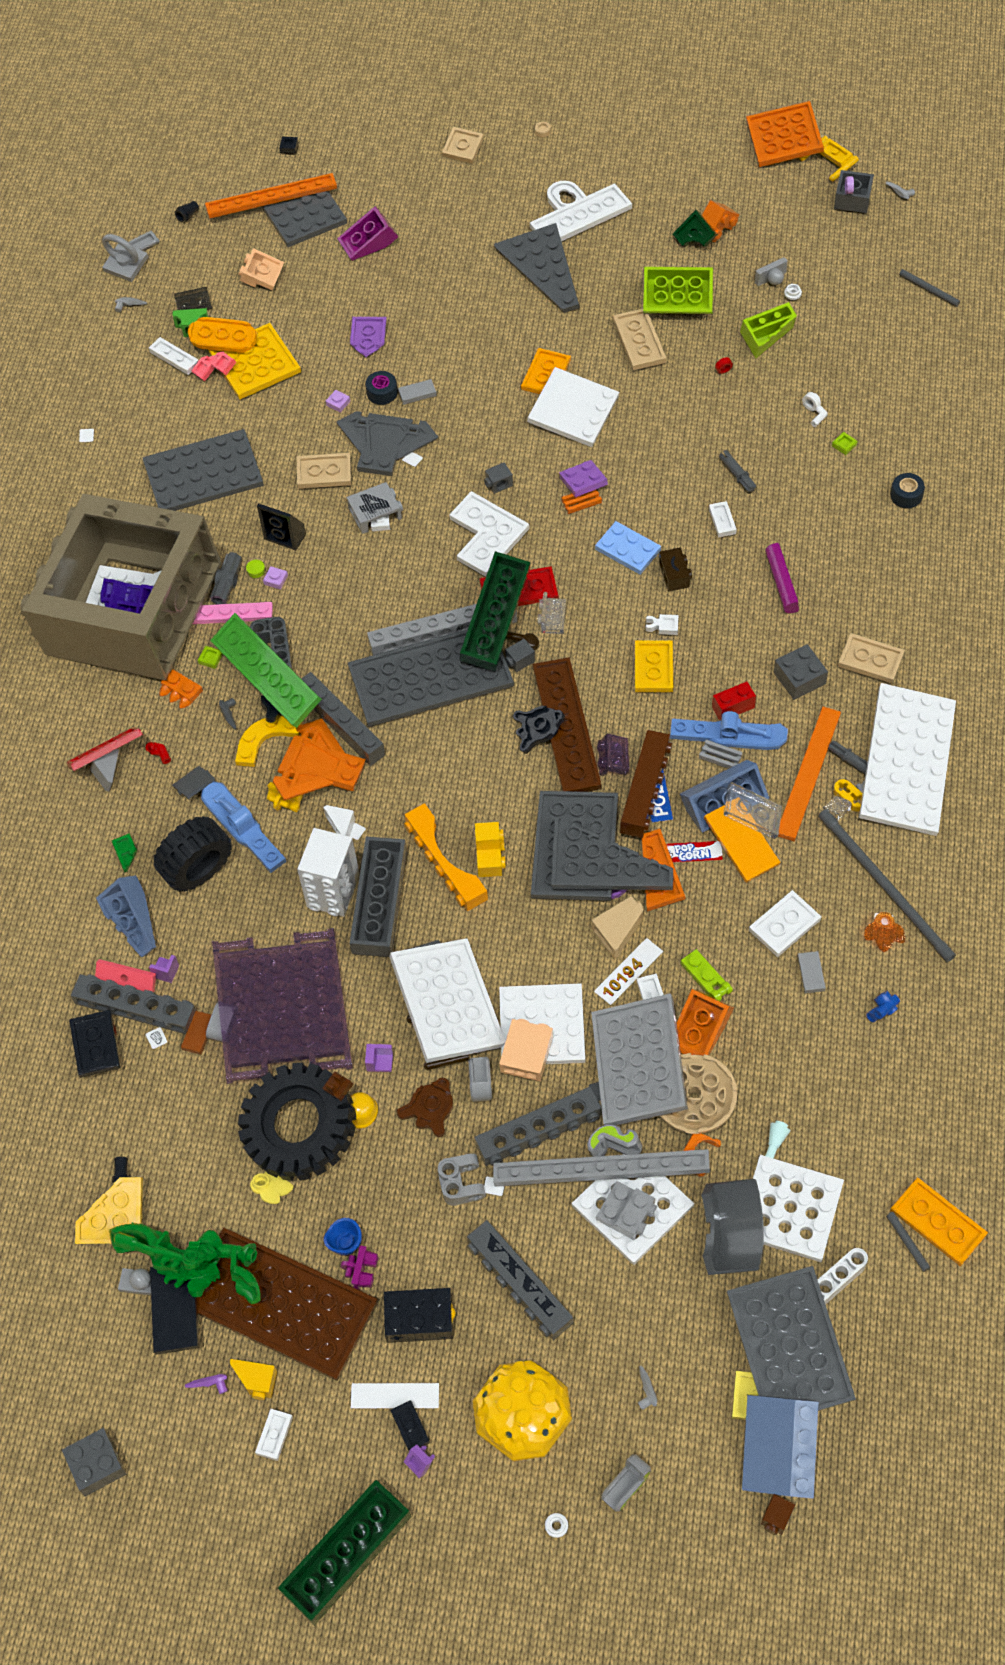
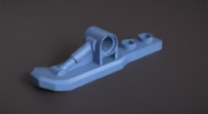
M727 711L722 714L721 721L716 722L672 719L670 739L702 742L709 740L726 747L773 750L779 749L787 742L788 729L781 723H745L739 719L737 713Z
M213 781L202 789L201 800L208 810L239 844L248 847L270 873L286 863V858L262 833L259 823L253 818L251 812L246 806H242L223 783Z

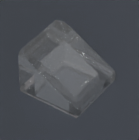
M836 796L823 809H828L838 821L851 810L852 803L849 800Z

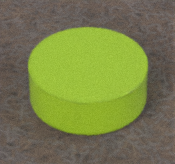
M255 559L248 562L246 569L250 577L259 578L264 575L265 566L261 560Z

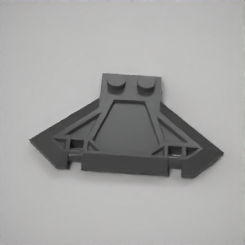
M356 411L336 422L361 454L357 470L366 473L392 476L398 459L439 438L429 424L421 420L419 424H413V419L369 413L368 417L362 416V412Z

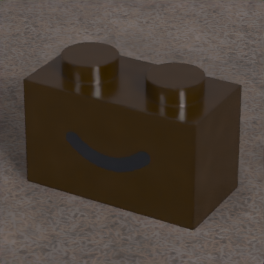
M681 547L660 551L659 565L668 592L689 588L690 580H692V571L687 568V556L682 553Z

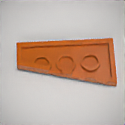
M661 829L644 833L642 838L643 857L649 860L654 859L659 864H665L673 868V890H645L648 912L685 900L686 898Z

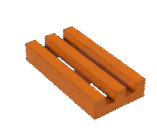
M595 489L578 497H575L573 494L563 496L562 503L568 514L600 504L602 503L601 496L599 497V493Z

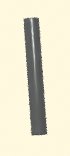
M889 1213L886 1217L922 1271L929 1270L931 1267L895 1213Z

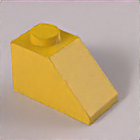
M230 1359L232 1369L249 1395H252V1398L257 1400H265V1397L272 1398L277 1375L275 1366Z

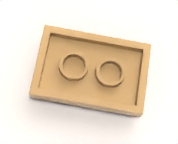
M350 453L297 456L298 489L351 485Z
M850 633L838 667L893 684L905 650Z

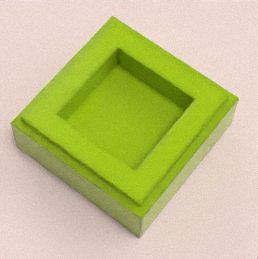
M843 432L832 442V447L847 455L857 446L858 441Z
M205 646L198 658V664L216 669L223 653L218 649Z

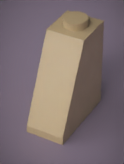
M632 896L592 919L593 932L614 959L620 955L643 920L644 908Z

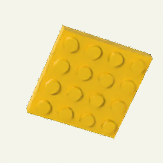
M271 323L255 329L257 342L249 351L237 353L209 350L210 356L224 352L236 361V364L227 375L223 374L239 400L301 373V367Z

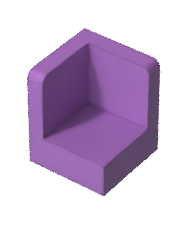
M171 955L170 959L159 957L156 965L150 964L149 969L150 972L156 973V979L172 983L179 964L176 956Z
M367 1044L366 1070L369 1072H391L393 1063L392 1045Z

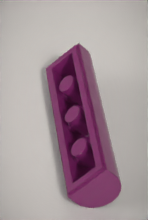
M771 544L765 549V553L784 611L789 614L798 612V599L780 544Z

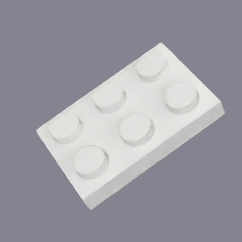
M792 890L749 927V931L773 954L779 957L821 920V916Z

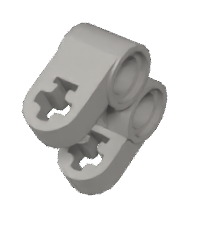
M476 1154L445 1158L439 1162L438 1175L443 1199L448 1205L456 1206L478 1201L486 1196L483 1184L477 1183L463 1186L460 1173L479 1167ZM447 1169L454 1170L451 1175L444 1174V1171ZM451 1189H457L458 1193L455 1195L448 1194V1191Z

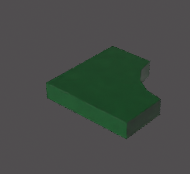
M695 210L673 233V236L683 247L693 242H698L706 247L718 235L698 210Z

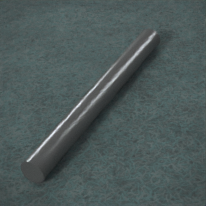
M904 269L900 271V276L957 307L960 304V300Z

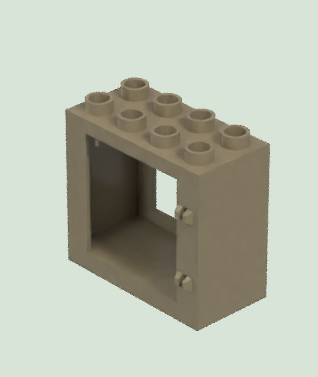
M82 494L77 506L71 507L67 513V525L61 536L57 535L53 539L51 546L52 554L46 565L42 564L38 568L36 584L31 594H26L23 597L20 606L21 614L28 621L32 634L38 640L45 655L166 680L215 578L216 572L222 563L205 518L200 515ZM109 560L161 570L140 614L86 603L100 565L107 566Z

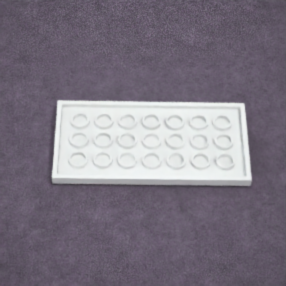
M880 684L859 818L937 836L956 700L888 684Z

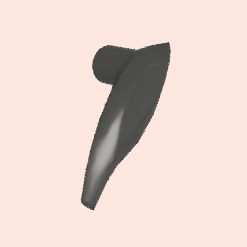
M233 698L225 702L220 700L219 705L225 720L236 730L237 727L232 717V712L229 709L236 705Z

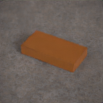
M195 1011L181 1045L182 1050L202 1055L208 1039L206 1038V1031L211 1014Z

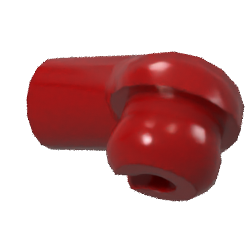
M148 742L146 744V751L152 755L160 756L163 764H168L171 761L165 745L156 742Z

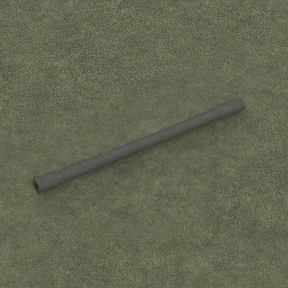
M828 809L823 810L818 815L822 822L833 831L930 941L940 956L947 963L954 959L956 954L945 941L941 940L841 827Z

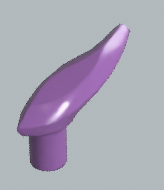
M219 1374L197 1379L185 1384V1388L209 1387L216 1384L219 1394H223L228 1391L224 1381L227 1379V1376Z

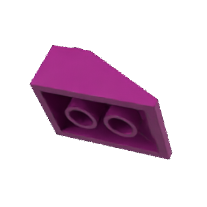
M374 206L337 239L353 261L386 248L399 236L387 218Z

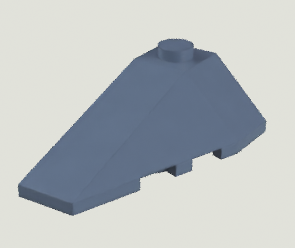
M136 875L118 878L97 896L96 900L104 916L108 920L111 919L116 924L115 928L125 934L127 942L141 957H145L156 948L144 890Z

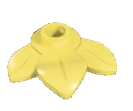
M267 1172L255 1175L250 1183L251 1190L256 1194H260L261 1199L270 1204L280 1203V1196L287 1195L293 1190V1185L290 1182L283 1180L279 1175L276 1178Z

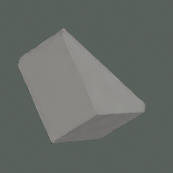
M115 749L92 761L90 771L105 791H110L119 749Z

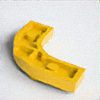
M278 716L277 720L272 723L267 722L266 718L255 722L244 732L239 741L235 759L236 765L255 767L258 750L266 739L275 736H300V733L297 732L298 727H294L284 716Z

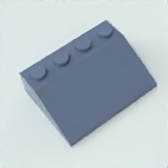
M747 1395L742 1477L743 1491L814 1499L818 1401Z

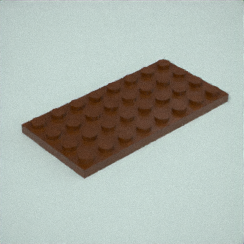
M223 1227L219 1234L223 1244L240 1246L249 1243L256 1244V1260L248 1267H245L241 1260H238V1266L249 1270L255 1276L259 1285L261 1299L256 1304H250L243 1296L236 1292L235 1281H232L230 1272L231 1258H221L217 1264L220 1278L216 1279L215 1282L212 1281L210 1286L205 1288L203 1295L197 1297V1314L338 1381L378 1303V1299Z

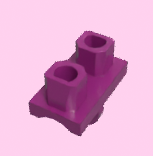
M360 1245L356 1263H354L356 1256L349 1255L348 1261H342L340 1266L346 1270V1278H351L352 1272H354L351 1285L359 1291L360 1287L372 1288L374 1274L366 1273L364 1270L365 1266L376 1268L379 1258L378 1254L367 1251L366 1246Z

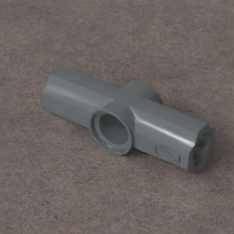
M230 552L226 554L221 570L218 569L216 572L215 586L210 596L211 601L216 605L226 604L231 589L236 587L237 573L242 562V557L237 553Z

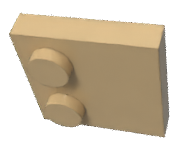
M453 127L442 151V156L473 164L483 142L484 135Z

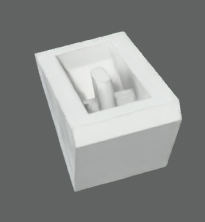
M328 805L324 806L325 817L337 834L350 837L355 823L354 811Z

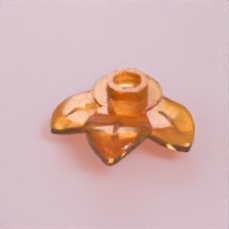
M881 912L876 915L874 922L865 928L864 938L865 940L875 939L879 949L882 952H886L894 941L898 943L905 942V932L901 925L895 923L890 913ZM881 919H887L888 925H883Z

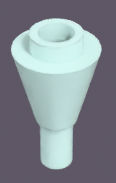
M781 1121L770 1123L769 1147L765 1155L766 1157L774 1159L776 1150L791 1130L787 1128L788 1125Z

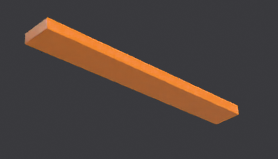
M333 173L207 202L205 206L210 219L337 189V184Z
M822 707L776 836L795 842L828 747L841 715L840 711Z

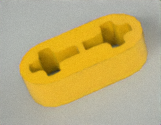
M838 780L834 785V795L849 809L859 812L861 802H853L854 800H862L863 793L848 780ZM844 787L846 788V791H845V790L839 791V788H842V789H843Z

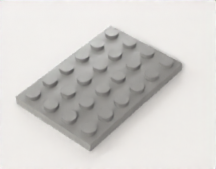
M671 993L591 1012L603 1124L620 1125L687 1110L674 1001Z

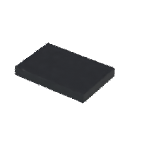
M110 1010L69 1019L78 1076L80 1078L121 1068Z

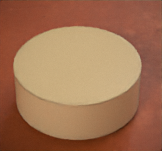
M539 122L535 125V134L538 137L550 135L551 126L549 123Z

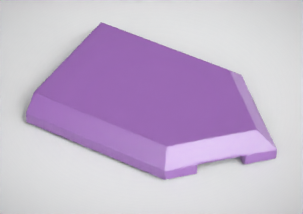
M352 317L350 345L364 357H368L378 350L385 342L387 318Z

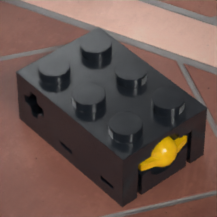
M450 1288L384 1292V1327L387 1343L453 1339V1319L456 1312L452 1305Z

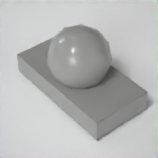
M783 257L756 270L755 284L757 286L766 282L772 285L781 284L787 271V259Z
M122 1268L118 1286L119 1292L151 1296L150 1271L142 1268L136 1270Z

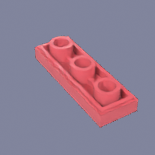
M101 959L96 962L95 976L100 980H112L122 986L131 985L141 991H155L156 973Z

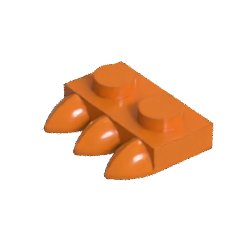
M172 669L167 679L161 681L162 686L159 695L161 697L171 692L169 697L170 703L181 698L179 708L181 709L192 704L203 689L202 686Z

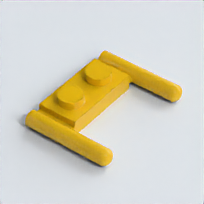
M824 135L821 138L824 152L819 154L840 167L829 177L830 181L834 182L839 178L841 170L847 171L859 159L857 156H853V153ZM811 155L800 157L799 159L800 161H805Z

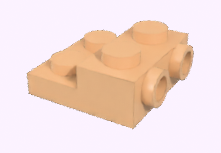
M253 248L251 254L247 253L244 260L246 266L242 265L238 274L241 276L240 281L253 287L259 284L273 291L284 262Z

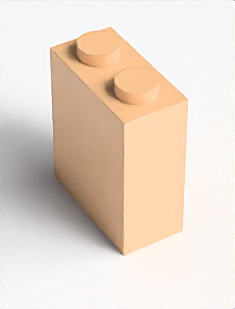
M512 1019L499 1063L500 1072L541 1082L553 1039V1028L543 1023L533 1024L525 1019Z

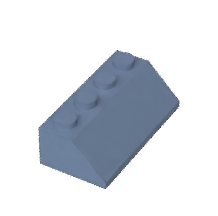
M745 760L680 793L687 813L702 833L710 829L704 816L723 805L739 798L744 808L748 810L769 799L757 763Z

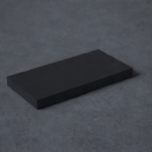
M150 1267L153 1353L158 1355L199 1348L197 1297H192L188 1292L187 1285L190 1280L184 1281L180 1287L175 1288L174 1284L177 1280L173 1279L168 1284H165V1275L157 1273L156 1269Z

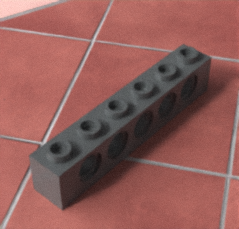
M80 974L71 993V997L76 1005L98 1011L110 1010L113 1015L182 1034L187 1033L196 1011L193 1003L187 1000H182L181 1002L174 1000V998L168 995H155L150 990L141 991L131 985H118L115 981L100 980L90 974L87 976ZM101 990L99 994L94 995V992ZM120 996L118 999L112 1000L113 997ZM139 1001L137 1004L131 1005L132 1002ZM158 1006L155 1010H150L151 1007ZM172 1011H177L176 1014L169 1015Z
M590 1086L475 1136V1145L485 1166L490 1164L493 1166L494 1163H500L508 1156L515 1157L519 1155L524 1149L529 1147L535 1148L547 1139H556L565 1131H574L581 1124L595 1122L601 1116L602 1108ZM579 1108L582 1109L583 1112L580 1114H575L573 1110ZM555 1117H562L564 1120L562 1122H555L553 1119ZM537 1125H542L544 1129L541 1131H537L534 1129V1127ZM523 1134L525 1137L523 1139H516L515 1135ZM498 1142H503L506 1144L502 1148H498L495 1146Z

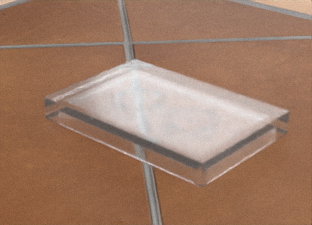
M731 782L727 787L723 815L775 839L779 835L782 806Z

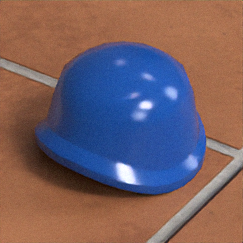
M350 1218L336 1220L324 1235L326 1247L341 1256L354 1253L362 1241V1232L359 1225Z

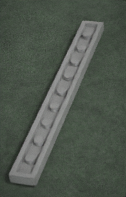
M709 1150L494 1163L493 1183L494 1186L710 1173Z

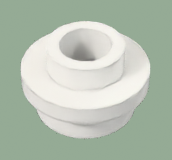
M789 284L784 291L785 297L790 300L799 299L802 293L797 284Z
M551 1514L545 1521V1530L551 1537H562L568 1530V1521L562 1514ZM559 1522L561 1528L555 1530L552 1528V1524Z

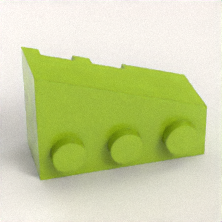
M788 302L744 319L740 333L754 357H759L794 327L797 315Z

